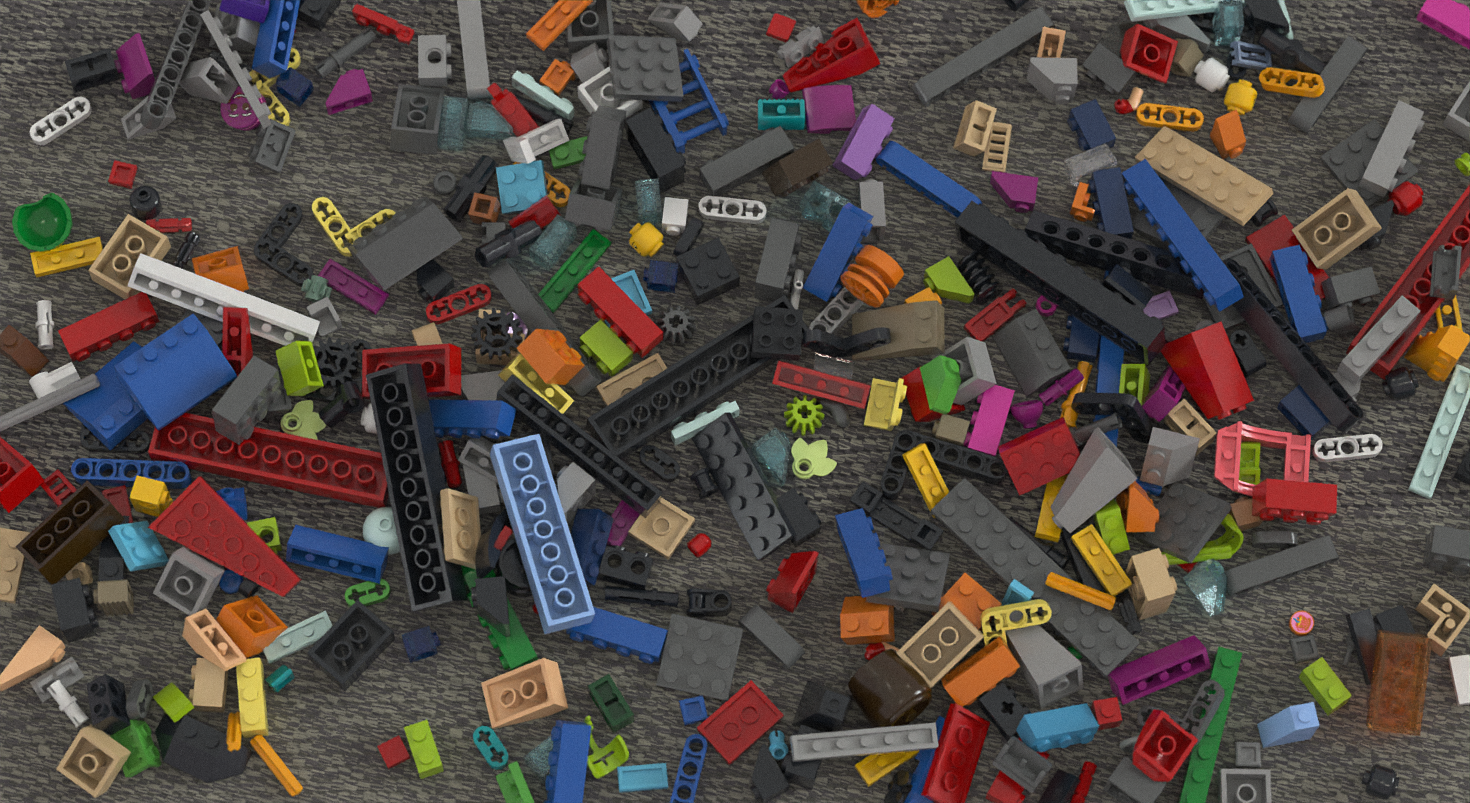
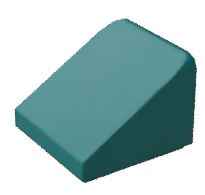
M282 665L268 676L265 681L275 692H278L294 679V675L290 668Z

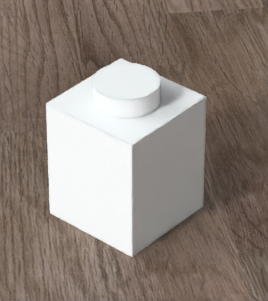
M665 197L662 231H666L668 235L672 236L684 233L688 214V199Z

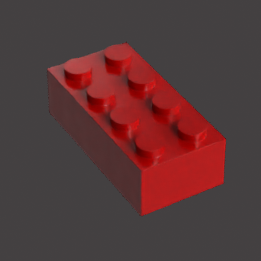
M447 343L362 350V397L371 400L366 379L367 374L404 363L422 365L428 398L461 395L462 348Z

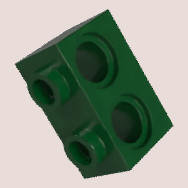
M609 674L588 685L590 697L613 734L634 722L632 710Z

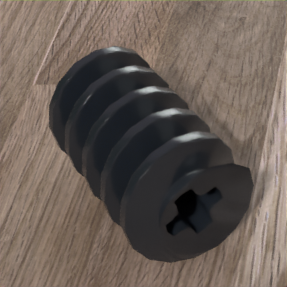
M978 250L963 257L958 262L957 269L962 273L970 288H972L974 296H977L975 301L978 304H984L996 298L1003 290L996 291L1000 283L999 281L991 282L995 274H986L990 270V266H981L986 260L985 258L977 259L981 254V251Z

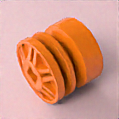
M865 245L855 258L856 264H850L847 269L848 271H844L840 279L846 289L856 298L869 306L878 308L883 304L884 299L889 296L888 288L894 289L903 278L904 272L899 264L884 251L871 245Z

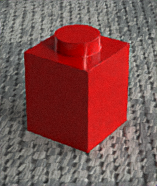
M1117 697L1093 701L1090 709L1099 725L1097 731L1120 726L1122 716Z

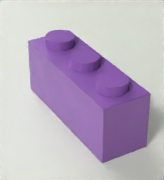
M873 104L864 107L832 166L854 180L866 177L872 169L871 162L873 158H876L883 148L881 146L883 139H886L893 129L891 124L895 118Z

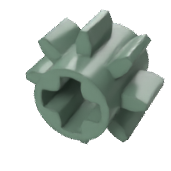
M312 275L310 280H304L301 291L306 292L304 298L314 303L327 296L329 298L332 288L327 287L329 281L316 275Z

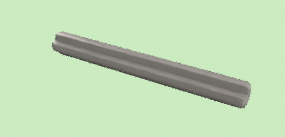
M91 374L1 415L0 432L99 387L98 377L95 374Z

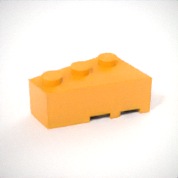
M1453 325L1440 328L1436 333L1430 331L1424 337L1418 335L1404 358L1425 370L1431 379L1445 382L1469 344L1470 335Z

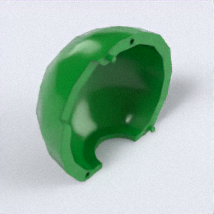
M49 193L35 203L18 206L14 211L12 224L14 234L22 245L30 250L47 252L60 247L71 233L73 221L71 211L66 202L55 193Z

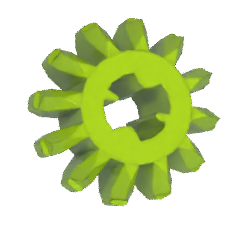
M803 395L802 401L794 397V404L787 403L786 408L788 411L784 412V418L788 419L786 426H793V433L800 429L802 436H805L806 430L813 435L815 428L822 427L821 420L825 416L821 412L823 406L821 404L815 405V397L810 402L807 401V395ZM801 412H806L807 418H802Z

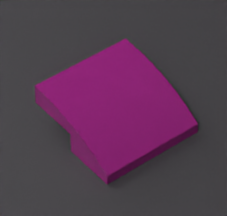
M851 85L816 86L802 90L803 99L805 100V117L808 133L828 134L832 130L851 131L856 122Z

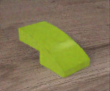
M1241 441L1240 481L1255 485L1260 483V442Z
M172 682L152 697L174 722H177L194 708L188 698Z

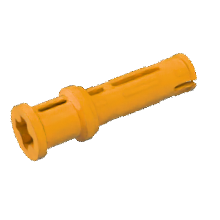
M1078 362L1077 369L1083 374L1084 379L1070 389L1067 400L1061 405L1062 413L1060 418L1064 416L1069 428L1076 427L1077 417L1080 414L1075 412L1071 405L1076 393L1085 392L1089 375L1093 368L1088 362Z

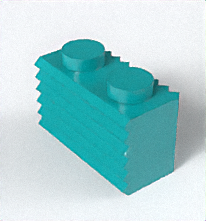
M797 98L796 100L778 99L776 101L775 99H769L767 101L764 99L762 101L759 99L757 109L758 130H767L772 127L775 129L779 126L783 130H804L805 100Z

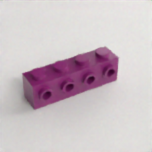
M1193 635L1115 668L1108 675L1112 692L1124 705L1211 668L1206 647Z

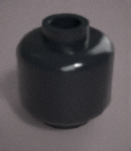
M140 186L134 189L130 195L131 210L136 218L146 221L154 219L159 215L162 206L156 189L151 186Z
M1407 367L1392 370L1385 376L1386 382L1382 383L1386 396L1391 395L1395 401L1415 395L1416 388L1419 387L1414 371H1409Z
M1375 764L1370 771L1365 770L1361 784L1366 785L1365 791L1368 795L1387 800L1390 796H1395L1400 778L1396 777L1397 774L1394 769Z

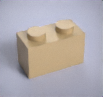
M197 658V663L192 666L191 679L195 680L194 689H190L189 701L194 706L195 711L224 712L228 670H223L205 658Z

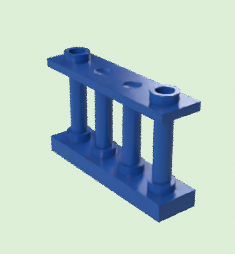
M688 49L684 50V62L679 63L680 73L689 70L694 81L682 85L683 95L699 89L704 100L674 113L672 111L668 112L665 106L669 101L649 100L654 113H657L663 122V130L665 133L669 132L675 143L673 147L676 152L680 151L681 153H685V144H687L688 140L716 128H719L722 136L727 135V126H729L725 113H720L698 70L700 65L696 56H691ZM709 108L714 118L713 120L688 131L678 132L675 126L677 121Z

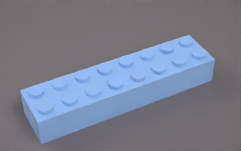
M536 434L494 444L490 451V458L544 634L591 623L595 616V611L540 435Z

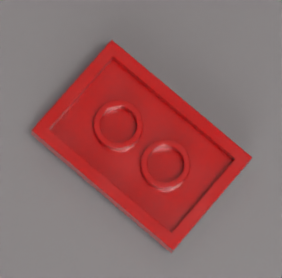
M751 680L697 727V731L730 766L780 722L784 715Z

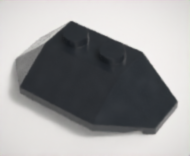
M165 713L155 730L163 762L207 784L241 775L253 755V751L242 744L238 751L235 749L229 751L226 744V734L187 715L174 722Z

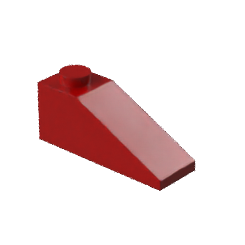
M223 307L222 353L237 374V377L253 357L248 308Z

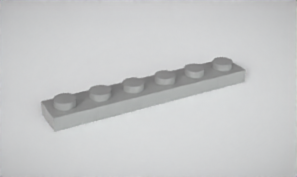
M209 10L200 14L263 129L272 125L268 118L271 112L265 102L260 103L258 100L262 96L256 85H250L249 81L252 78L246 67L241 69L239 64L243 63L236 50L232 52L229 48L233 44L227 33L222 35L220 30L223 29L219 18L217 16L213 18Z
M935 723L793 735L790 737L793 762L927 750L939 747Z

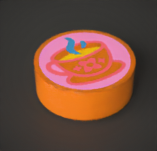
M1306 611L1295 612L1289 620L1290 630L1298 636L1308 635L1314 627V619Z

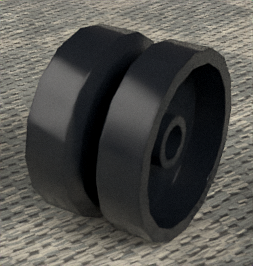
M512 539L502 548L496 566V576H505L507 593L517 597H529L532 595L525 569L522 567L524 565L516 539Z

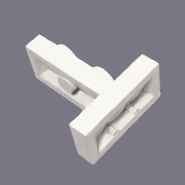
M556 119L519 137H509L503 140L511 162L528 164L536 160L535 156L569 141L562 120Z

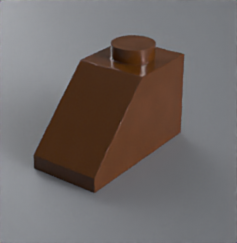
M8 325L0 334V353L29 376L37 375L49 362L25 336L12 326Z

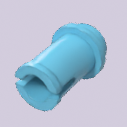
M777 730L778 737H776L775 731H773L769 735V751L773 758L783 759L789 750L784 740V733Z

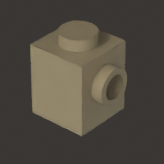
M1176 38L1178 43L1170 70L1176 75L1190 77L1204 55L1198 48V44L1192 39Z
M942 413L941 420H935L932 433L936 434V439L963 447L970 421Z

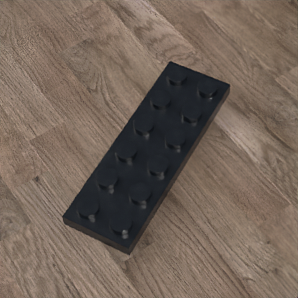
M730 412L724 413L692 437L758 561L765 559L797 536Z

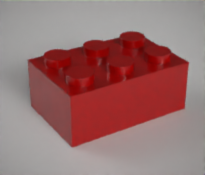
M1064 416L998 446L999 454L1019 495L1070 473L1081 454Z
M1265 479L1253 487L1252 516H1260V520L1272 521L1274 518H1283V522L1287 523L1306 520V524L1319 525L1322 521L1328 520L1329 517L1337 513V485Z

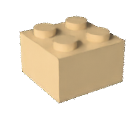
M91 724L79 731L56 770L96 798L109 789L131 754V751Z

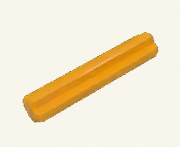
M1053 572L1048 574L1045 582L1049 587L1108 610L1113 609L1116 601L1114 596Z
M238 711L235 714L231 712L228 715L226 744L229 751L233 749L238 751L241 747L240 712Z
M262 735L253 737L250 745L292 797L298 795L303 790L302 785Z

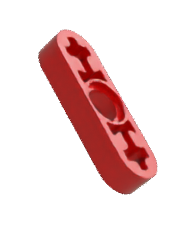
M477 284L431 302L426 308L427 319L430 323L434 322L438 325L483 308L491 302V291L488 286ZM478 291H481L482 294H485L484 300H480V298H475L477 296ZM470 294L473 305L469 304V299L466 295ZM457 299H462L466 303L465 307L461 310H456L452 307V303ZM448 303L450 314L447 313V310H444L446 309L444 305ZM434 308H437L438 311L444 310L440 312V317L437 318L436 315H431Z

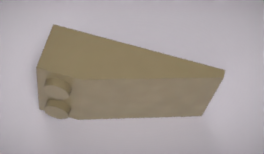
M937 300L913 302L852 314V335L879 327L889 328L891 342L889 344L852 355L853 361L945 354L944 307Z

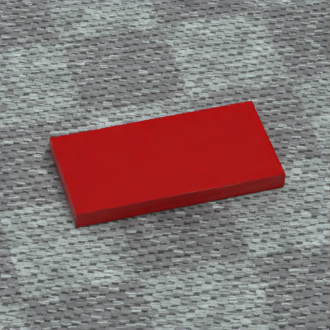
M1285 215L1246 237L1245 241L1248 245L1252 243L1264 268L1276 285L1277 282L1269 260L1272 251L1300 245L1301 251L1305 252L1308 258V265H1306L1308 273H1312L1314 277L1315 287L1313 289L1315 295H1319L1321 301L1326 298L1321 282L1328 279L1329 276L1324 269L1315 266L1293 233L1292 229L1294 227Z
M950 703L938 741L939 747L935 750L921 794L922 796L935 803H965L990 722L956 703Z

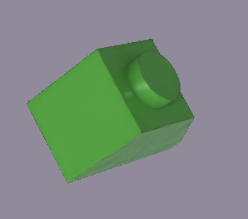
M940 355L920 367L930 410L947 414L950 412L957 394L961 377L957 361Z

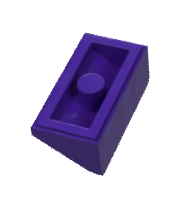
M221 0L219 10L264 23L270 0Z

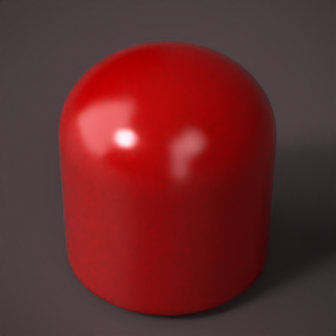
M698 533L687 543L688 549L699 558L712 546L711 539L704 533Z

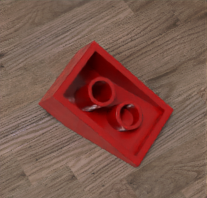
M0 437V506L10 513L45 480L32 463Z
M816 551L791 553L788 560L784 558L778 568L779 576L776 580L772 578L766 589L769 592L768 600L794 613L816 574L819 553Z

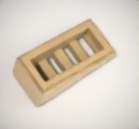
M992 123L984 151L982 170L1005 173L1012 129L1011 124ZM991 140L1004 142V145L991 143ZM989 151H1001L1003 154L990 153ZM988 159L1001 160L1002 164L988 162Z

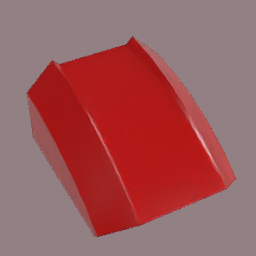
M1154 709L1143 726L1134 746L1133 765L1153 781L1169 782L1199 739L1169 718V715L1163 710Z

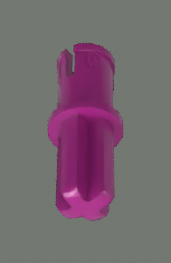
M1077 368L1073 369L1060 380L1056 379L1053 385L1039 394V397L1048 407L1062 395H1067L1068 390L1084 379L1083 374Z

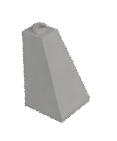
M1099 427L1094 429L1051 505V510L1054 514L1052 520L1060 529L1064 527L1069 533L1137 480L1128 459Z
M1015 610L1010 613L1009 619L1011 621H1019L1023 613ZM1039 625L1005 630L1007 646L1016 657L1020 665L1019 669L1040 709L1084 688L1082 664Z

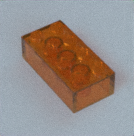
M1378 630L1366 726L1370 730L1420 736L1432 638L1429 636Z

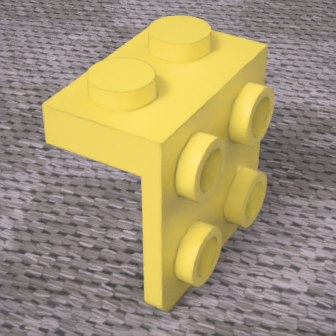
M899 378L896 383L872 379L863 426L892 431L894 426H898L903 410L898 408L899 402H903L907 386L903 385L904 379Z

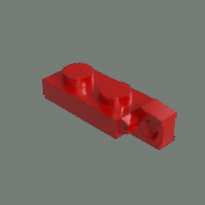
M355 4L352 10L355 21L365 27H368L370 24L377 27L376 30L387 36L390 33L394 34L398 42L410 44L415 34L414 29L399 24L397 20L359 4Z
M496 83L491 84L487 88L494 98L490 101L493 108L517 137L540 127L516 96L507 88L502 91Z

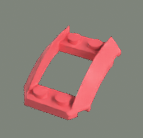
M1241 421L1217 431L1214 478L1232 491L1252 497L1253 487L1256 486L1255 484L1239 480L1241 441L1260 442V446L1285 449L1283 480L1308 482L1311 435H1292V433L1261 429L1243 424Z

